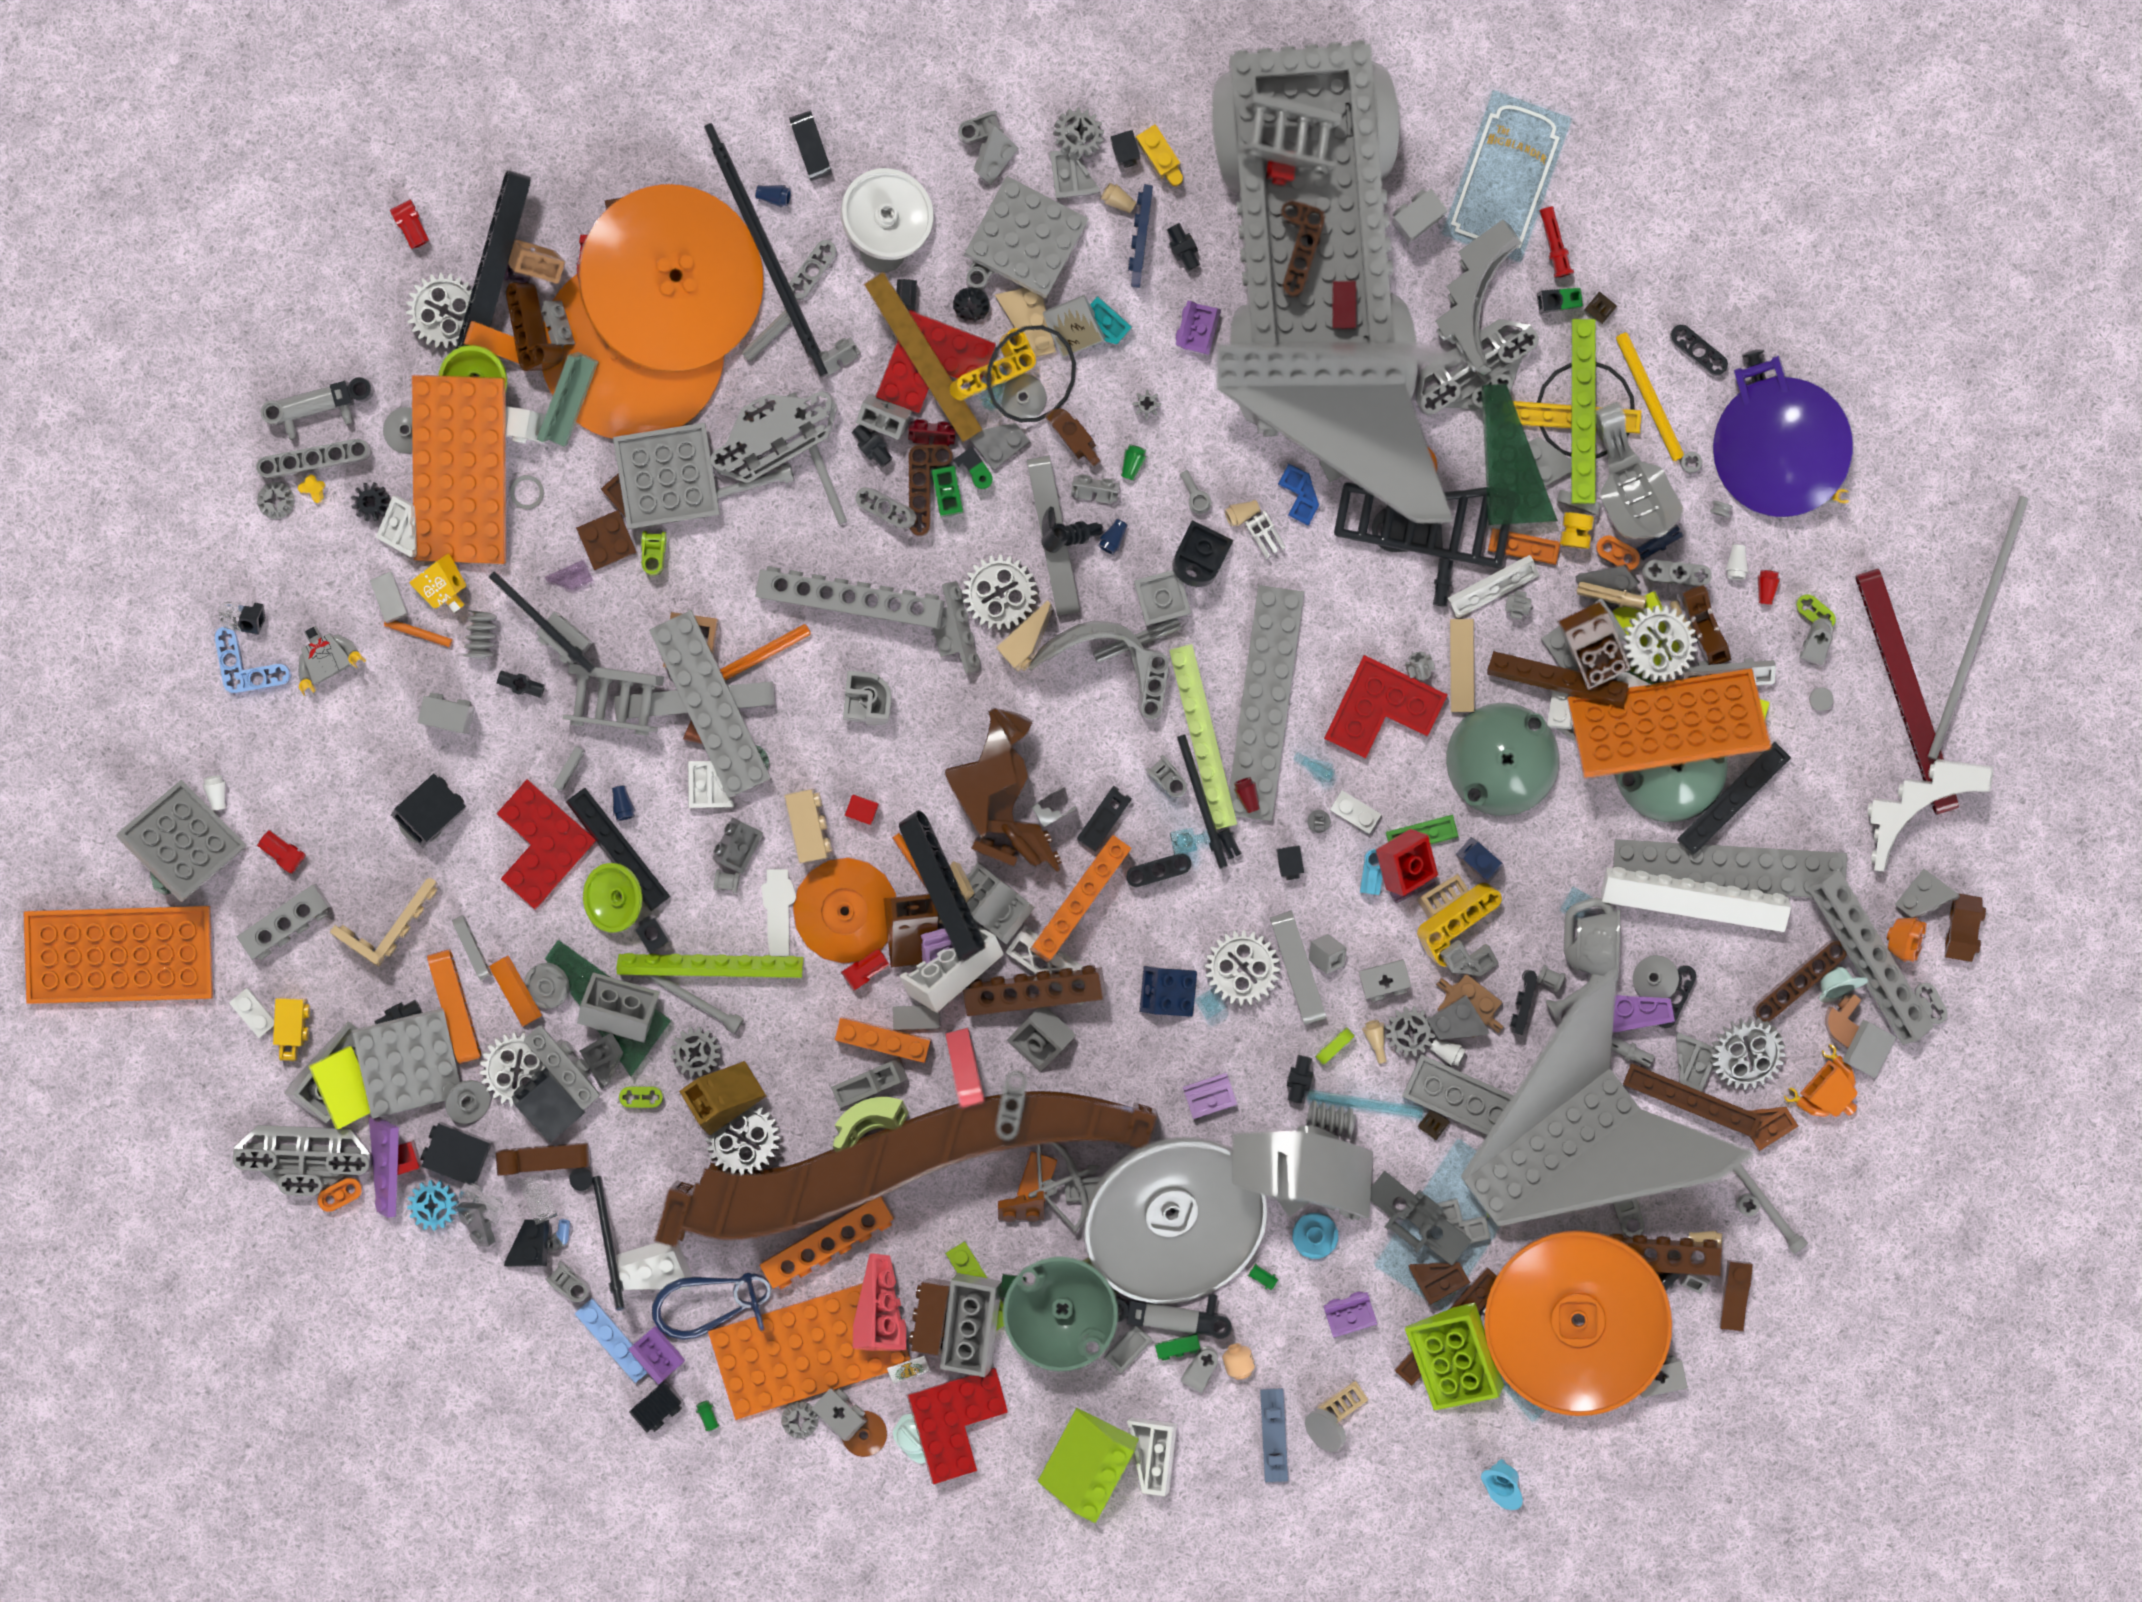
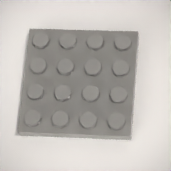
M1006 176L969 243L964 256L1046 299L1089 218Z
M705 423L613 437L628 530L720 515Z
M182 780L121 829L115 836L181 903L247 846Z
M443 1008L351 1030L372 1119L445 1101L450 1090L460 1083Z

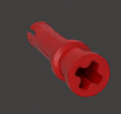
M1554 206L1543 208L1539 212L1551 251L1549 259L1553 262L1554 278L1571 275L1574 273V269L1570 267L1568 259L1569 250L1564 248Z

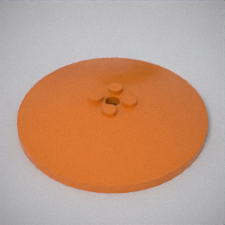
M662 184L645 187L625 195L606 209L596 220L584 242L580 256L579 290L584 309L591 324L600 337L614 351L624 358L650 369L685 371L705 366L720 359L738 345L747 334L761 304L763 266L759 250L748 227L727 204L697 188L684 185ZM675 269L680 272L681 279L679 282H673L670 279L669 273L671 270Z
M673 269L670 271L669 277L673 282H679L681 274L678 270ZM577 274L554 297L553 301H562L575 344L563 345V359L561 363L542 371L551 394L554 395L569 354L580 352L599 361L576 420L582 427L595 434L613 439V437L685 426L704 409L713 396L722 375L725 355L710 364L685 371H660L638 365L614 351L597 333L584 309ZM543 321L547 344H551L548 334L551 327L546 328L545 321Z
M1573 1230L1552 1233L1521 1248L1506 1262L1496 1276L1490 1289L1485 1309L1484 1325L1487 1346L1501 1376L1524 1399L1542 1409L1563 1415L1589 1416L1617 1409L1636 1398L1652 1383L1661 1370L1672 1336V1314L1669 1298L1660 1277L1642 1255L1624 1242L1611 1236L1591 1231ZM1582 1314L1585 1317L1584 1324L1575 1325L1572 1322L1573 1315Z

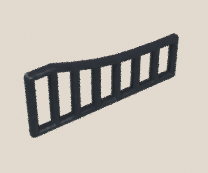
M1346 482L1342 488L1334 535L1360 542L1487 567L1501 568L1516 493L1511 490L1490 486L1443 492L1446 501L1458 500L1449 549L1435 547L1440 522L1430 523L1426 545L1412 542L1416 521L1409 518L1407 519L1404 539L1390 538L1395 509L1388 504L1386 505L1381 535L1368 534L1367 529L1373 499L1376 496L1358 484ZM1351 492L1365 495L1358 531L1344 529ZM1483 496L1472 554L1459 552L1458 548L1468 498ZM1492 496L1506 499L1495 558L1481 556Z

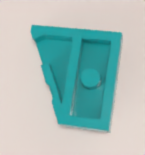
M1099 296L1090 304L1095 312L1094 318L1105 335L1104 341L1118 344L1133 326Z

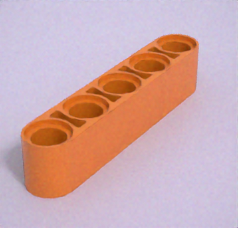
M447 949L427 955V960L441 1008H443L449 1036L457 1062L462 1064L482 1058L481 1049L478 1048L479 1043L474 1026H471L473 1022L468 1005L465 1004L466 998L461 981L458 982L460 978L454 959H451L454 958L452 951Z

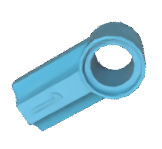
M1371 849L1364 856L1360 892L1380 895L1382 872L1380 864L1372 866L1368 861L1369 856L1372 853H1376V849Z

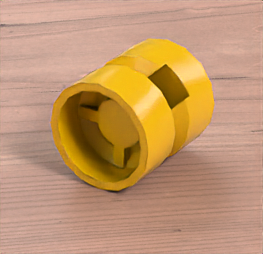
M1564 512L1562 525L1565 527V531L1561 532L1560 545L1590 549L1591 536L1588 532L1593 529L1594 516Z

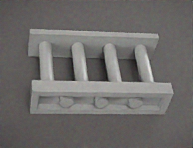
M1254 93L1246 100L1245 109L1253 110L1255 117L1252 140L1240 148V153L1246 154L1251 159L1263 158L1313 170V173L1317 175H1325L1336 167V163L1326 161L1329 132L1341 123L1342 114ZM1265 114L1274 115L1277 119L1273 148L1260 145ZM1288 119L1297 121L1299 124L1295 153L1282 150L1285 125ZM1310 124L1318 126L1320 129L1317 158L1304 155L1307 129Z
M569 664L568 673L576 674V679H578L573 715L563 714L562 719L570 720V725L584 726V722L635 729V734L649 736V732H657L658 727L648 726L652 689H655V685L663 686L664 676L596 667L589 674L580 664ZM590 676L598 677L597 682H600L595 718L583 716L587 680H590ZM612 679L620 680L619 685H621L617 721L604 719L608 686ZM633 682L641 683V688H643L639 724L626 723L630 687L633 686Z

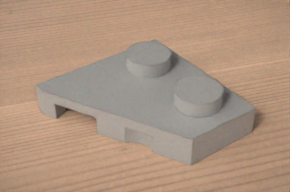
M989 123L986 129L989 131L986 143L981 144L979 158L976 160L973 171L988 184L992 185L1019 148L996 126Z
M1540 437L1518 447L1539 489L1571 472V459Z

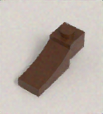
M1727 1260L1720 1329L1744 1331L1746 1306L1752 1279L1753 1264L1751 1262Z

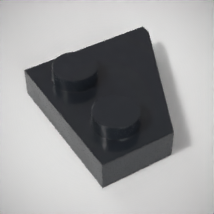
M524 1220L504 1262L505 1267L547 1266L549 1220Z

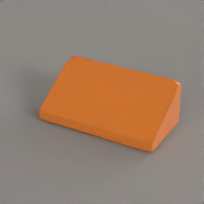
M1033 1151L1030 1152L1017 1192V1196L1025 1195L1026 1199H1030L1028 1197L1030 1192L1039 1189L1037 1153ZM1041 1154L1042 1182L1052 1179L1057 1164V1159Z

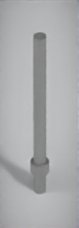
M796 392L787 395L789 397L798 398ZM799 408L798 418L803 417L806 419V410ZM800 427L801 432H802L804 438L807 439V437H806V435L804 434L802 428ZM816 444L809 448V452L837 522L840 525L847 522V519Z

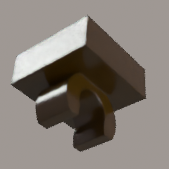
M1599 291L1584 310L1600 324H1603L1617 305Z
M1429 1109L1417 1127L1437 1140L1450 1121Z

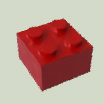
M1409 829L1376 849L1385 888L1388 891L1405 896L1438 876L1427 834Z

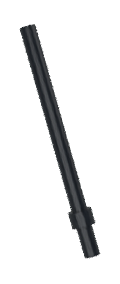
M496 571L490 574L488 578L568 653L567 656L573 662L577 661L589 674L596 668L583 655L584 652L578 646L574 647Z
M1180 735L1177 737L1210 839V850L1215 854L1219 869L1228 867L1223 852L1224 844L1222 839L1218 837L1186 735Z
M601 1176L593 1177V1186L611 1281L609 1289L610 1293L613 1294L615 1309L619 1311L625 1309L622 1295L624 1291L623 1281L619 1278Z

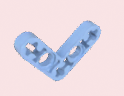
M221 627L216 631L215 643L224 688L228 692L240 693L278 686L290 680L291 671L284 664L243 670L238 637L235 630L230 627ZM223 631L232 635V638L228 639L230 647L234 645L235 650H225L222 652V647H226V642L220 640V636L224 635ZM229 653L236 656V663L231 667L227 666L224 662L225 656ZM238 668L239 673L234 672L235 679L240 680V684L237 685V689H234L233 686H229V681H232L231 673L226 675V670ZM277 668L286 672V675L282 676V681L274 677L270 678L271 683L268 684V675L265 670L269 669V674L277 673ZM255 672H260L263 675V682L260 685H254L251 681V676Z

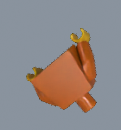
M1829 1044L1828 1046L1832 1049L1833 1054L1829 1056L1823 1050L1821 1054L1825 1059H1832L1833 1062L1828 1060L1800 1092L1802 1097L1798 1096L1796 1089L1788 1088L1795 1092V1097L1789 1099L1784 1095V1098L1788 1102L1795 1101L1798 1107L1812 1116L1827 1117L1832 1114L1838 1117L1842 1112L1850 1116L1857 1110V1105L1852 1101L1858 1093L1854 1088L1856 1084L1854 1071L1849 1064L1842 1061L1843 1058L1836 1055L1835 1046Z

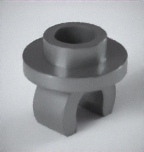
M1314 810L1309 814L1307 823L1312 831L1322 833L1329 828L1331 819L1324 810Z

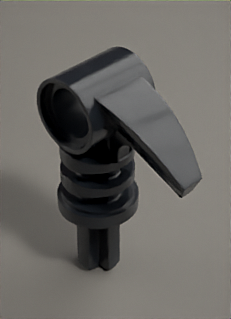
M1050 506L1042 520L1043 537L1041 544L1046 551L1056 553L1063 545L1086 544L1091 537L1102 535L1103 526L1097 522L1086 524L1084 521H1077L1070 525L1055 523L1054 507Z

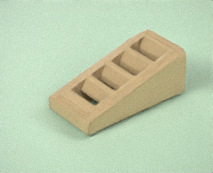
M1456 874L1417 898V901L1429 919L1469 890L1460 875ZM1452 882L1455 883L1461 893L1458 896L1450 885ZM1444 887H1446L1449 894L1451 895V900L1448 899L1447 895L1443 891ZM1436 892H1438L1441 899L1443 900V905H1441L1438 899L1436 898ZM1428 897H1430L1431 901L1433 902L1434 906L1436 907L1435 910L1433 909L1432 905H1431L1430 902L1428 901V899H1427Z
M1355 1380L1317 1407L1318 1409L1328 1411L1327 1407L1331 1406L1336 1413L1335 1417L1338 1419L1336 1423H1338L1367 1402L1368 1398ZM1352 1389L1360 1399L1357 1402L1349 1392ZM1342 1396H1347L1352 1404L1350 1407L1347 1406ZM1338 1400L1344 1411L1340 1412L1334 1402Z

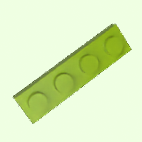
M966 1241L945 1253L957 1273L988 1278ZM1001 1298L996 1331L1004 1326V1303Z

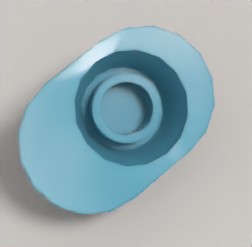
M1500 1459L1489 1470L1481 1473V1480L1490 1497L1499 1506L1507 1510H1516L1522 1506L1523 1498L1518 1488L1519 1475L1513 1467L1507 1465L1503 1459Z

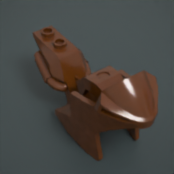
M993 708L988 711L990 724L980 759L975 762L947 768L945 776L952 791L981 837H984L987 832L1005 833L1011 840L1012 845L1030 865L1037 866L1047 861L1057 872L1060 870L1059 864H1062L1058 852H1052L1049 844L1053 841L1048 830L1043 831L1038 823L1014 821L1012 815L1013 806L1028 778L1024 760L1012 745L1028 734L1033 721L1016 712Z

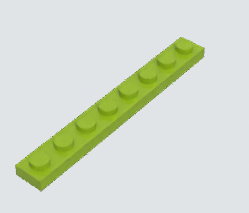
M1572 319L1571 504H1595V319Z
M655 953L618 954L616 971L617 975L802 978L804 957L792 955L782 957L771 955L727 956L724 954L659 955Z

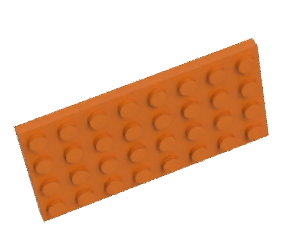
M414 374L412 375L413 505L415 506L417 555L414 557V560L438 561L449 553L454 562L505 564V378Z
M1752 668L1652 685L1629 687L1623 707L1578 696L1567 697L1584 778L1771 749Z
M210 906L24 911L26 1004L213 998Z
M863 1283L761 1314L764 1331L759 1330L755 1316L708 1331L735 1420L827 1392L830 1388L837 1389L889 1373L887 1368L911 1360L907 1345L906 1350L853 1349V1324Z

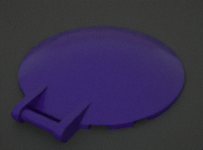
M1779 355L1772 357L1770 361L1749 368L1735 369L1734 374L1740 393L1730 401L1721 414L1713 440L1714 462L1723 485L1742 505L1757 513L1768 516H1797L1820 507L1842 486L1852 461L1853 434L1843 408L1828 392L1818 385L1799 378L1786 377ZM1775 369L1777 376L1747 385L1745 378Z

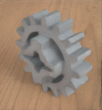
M1077 107L1075 113L1068 109L1066 115L1062 113L1058 118L1059 120L1054 124V127L1057 129L1054 130L1053 135L1058 136L1055 144H1062L1060 151L1063 152L1067 149L1069 157L1073 153H1076L1077 159H1080L1082 153L1089 157L1091 151L1095 153L1099 148L1098 146L1103 142V139L1100 137L1103 136L1104 130L1099 129L1102 122H1095L1097 115L1089 116L1088 109L1084 113H1081L1080 107ZM1073 120V123L1071 125L1068 124L1067 127H1065L1066 123ZM1092 139V141L1089 144L1084 145L1086 141Z
M1404 1006L1403 1013L1395 1010L1397 1016L1395 1018L1389 1016L1392 1024L1385 1025V1028L1390 1030V1033L1385 1034V1037L1392 1038L1389 1046L1396 1045L1395 1052L1398 1053L1402 1049L1404 1050V1056H1407L1409 1051H1412L1413 1056H1417V1050L1420 1049L1424 1053L1425 1048L1423 1046L1425 1044L1431 1046L1432 1044L1428 1040L1429 1038H1435V1035L1430 1033L1432 1028L1426 1020L1431 1016L1424 1018V1010L1417 1013V1007L1413 1006L1412 1010L1409 1011ZM1412 1016L1418 1017L1424 1024H1415ZM1403 1018L1404 1023L1400 1029L1395 1030L1396 1024ZM1408 1021L1411 1027L1416 1029L1412 1037L1413 1042L1408 1034H1404V1031L1408 1029ZM1425 1033L1424 1039L1417 1045L1418 1037L1420 1034ZM1397 1038L1406 1039L1409 1047L1400 1044Z
M699 1026L697 1031L694 1032V1029L689 1027L688 1034L682 1030L680 1032L682 1038L675 1037L673 1039L677 1046L674 1045L670 1048L676 1052V1054L671 1056V1059L677 1058L678 1062L674 1066L678 1067L681 1065L683 1067L681 1070L682 1074L689 1070L690 1077L695 1072L700 1077L703 1076L704 1069L708 1073L711 1072L710 1065L717 1066L718 1063L714 1058L721 1057V1054L716 1053V1049L720 1048L721 1045L714 1044L717 1037L710 1038V1030L702 1033V1027ZM692 1036L700 1037L697 1042L691 1043L686 1040ZM707 1042L709 1043L711 1048V1056L706 1052L705 1044ZM701 1043L699 1049L701 1056L697 1055L690 1061L692 1057L690 1048H695ZM681 1049H683V1050L685 1051V1054H686V1059H685V1061H683V1059H682V1057H681V1053H680V1050H681ZM696 1061L706 1063L700 1067H692Z

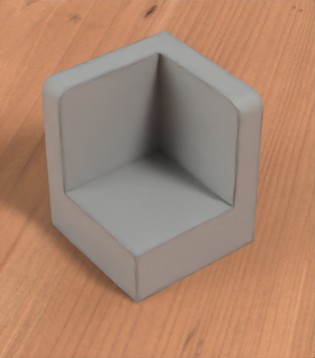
M1329 934L1311 941L1309 961L1328 974L1344 967L1347 948Z

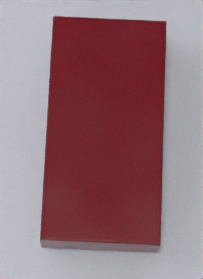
M1333 281V329H1356V281Z

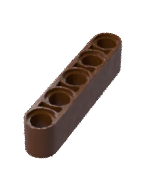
M1830 940L1756 1002L1753 1007L1755 1018H1761L1763 1022L1773 1020L1844 960L1847 953L1840 941ZM1837 944L1841 948L1839 956L1832 957L1830 948ZM1820 959L1823 963V968L1821 971L1815 972L1812 969V964L1815 960ZM1802 974L1805 977V984L1802 987H1797L1794 980L1796 976ZM1780 990H1785L1788 994L1784 1002L1777 1000V993ZM1762 1005H1768L1770 1008V1013L1767 1017H1761L1759 1014V1008Z

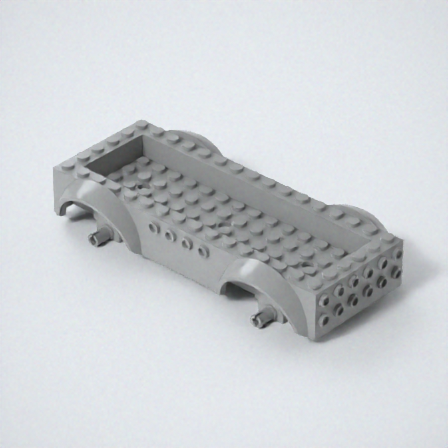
M1353 41L1348 46H1342V43L1335 42L1329 43L1328 47L1318 48V44L1305 45L1304 49L1295 50V46L1281 47V51H1272V48L1258 49V53H1248V50L1234 51V55H1230L1229 72L1217 79L1212 99L1213 135L1219 168L1228 189L1239 194V202H1236L1237 216H1241V225H1238L1239 239L1243 241L1240 257L1241 263H1244L1245 272H1242L1243 286H1246L1247 304L1240 306L1233 316L1230 344L1408 342L1417 345L1410 311L1406 303L1399 296L1390 293L1389 275L1393 274L1392 260L1387 259V251H1391L1390 237H1386L1385 228H1389L1388 213L1384 214L1383 204H1387V192L1382 190L1381 181L1388 177L1394 166L1399 142L1398 100L1389 72L1381 64L1372 61L1371 44H1365V41ZM1254 93L1342 114L1341 123L1329 132L1326 161L1336 163V167L1325 175H1317L1313 173V170L1296 167L1294 180L1286 183V186L1272 184V180L1265 179L1268 160L1263 158L1251 159L1246 154L1240 153V148L1252 140L1255 117L1253 110L1245 109L1246 100ZM1264 115L1260 145L1273 148L1277 121L1274 115ZM1286 120L1282 150L1295 152L1298 133L1297 121ZM1311 125L1307 130L1305 156L1317 158L1320 137L1318 126ZM1290 200L1317 207L1325 215V221L1319 237L1320 244L1316 247L1301 294L1295 298L1285 296L1282 291V283L1300 227L1287 224L1281 219V209L1284 203ZM1290 206L1285 209V214L1289 218H1294L1298 215V211L1295 207ZM1312 213L1308 215L1307 219L1310 224L1317 225L1320 223V217L1317 214ZM1303 236L1300 239L1304 247H1311L1307 243L1309 236ZM1297 258L1294 260L1293 264L1296 269L1302 270L1306 268L1304 259ZM1293 274L1294 277L1291 284H1287V286L1290 287L1289 291L1294 292L1295 289H1299V287L1296 286V282L1299 276ZM1333 281H1356V329H1333ZM1407 361L1405 385L1410 399L1415 389L1418 361ZM1239 405L1245 419L1257 425L1258 434L1263 433V437L1277 436L1278 430Z

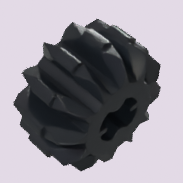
M373 482L370 489L368 483H363L364 491L358 487L355 489L360 495L359 497H351L352 500L358 501V503L353 504L351 507L352 509L360 508L356 516L361 517L365 514V521H369L371 515L374 521H378V512L385 516L386 512L382 508H388L389 504L384 503V501L389 500L391 497L389 494L382 496L386 490L385 487L382 486L378 489V484ZM368 497L376 498V500H374V502H376L374 507L370 505L368 507L366 506V504L369 503L366 501Z

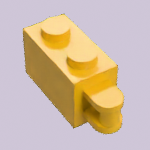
M1154 124L1137 135V143L1159 177L1163 178L1165 176L1172 186H1180L1183 181V175L1178 167H1180L1181 163L1157 125Z
M275 998L273 1045H279L280 1061L296 1062L298 1046H303L304 1042L309 1039V1027H305L306 1018L310 1016V1004H307V999ZM285 1045L292 1046V1052H285Z

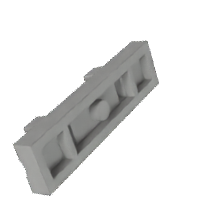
M1744 658L1742 663L1708 665L1707 661H1700L1698 666H1690L1688 669L1682 668L1683 674L1681 679L1752 668L1756 685L1775 684L1776 664L1774 660L1754 661L1753 658Z

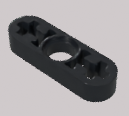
M1677 325L1671 330V342L1707 372L1717 376L1727 370L1728 361L1726 357L1688 326ZM1676 330L1679 332L1685 330L1684 336L1688 340H1691L1692 336L1696 339L1690 343L1688 349L1684 347L1687 344L1685 340H1676ZM1699 343L1705 347V354L1703 356L1697 357L1693 354L1692 348L1695 344ZM1710 351L1714 354L1710 358L1714 361L1718 359L1722 361L1720 364L1723 367L1722 370H1713V363L1707 360L1706 364L1702 362L1709 355Z
M1687 965L1677 968L1679 974L1681 971L1685 972L1688 969L1689 975L1692 977L1690 980L1684 981L1683 986L1687 987L1686 991L1680 987L1676 989L1680 991L1682 998L1680 1002L1672 1003V1007H1677L1676 1012H1674L1675 1022L1696 980L1695 970ZM1679 976V984H1680V982H1681V980H1682V977H1681V976ZM1675 1022L1660 1024L1658 1026L1662 1028H1670L1675 1024Z

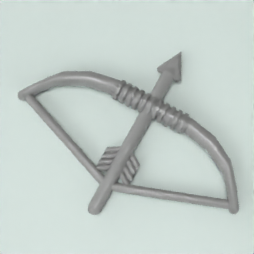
M1058 1142L1049 1143L1062 1154L1070 1176L1056 1182L1052 1179L1042 1182L1040 1144H1037L1039 1189L1030 1192L1028 1197H1036L1038 1191H1044L1045 1200L1073 1229V1233H1076L1084 1221L1088 1205L1086 1188H1084L1081 1177L1089 1173L1093 1175L1101 1165H1088V1168L1077 1171V1166L1066 1148ZM1071 1181L1075 1184L1082 1204L1081 1217L1076 1226L1048 1197L1057 1193V1187Z

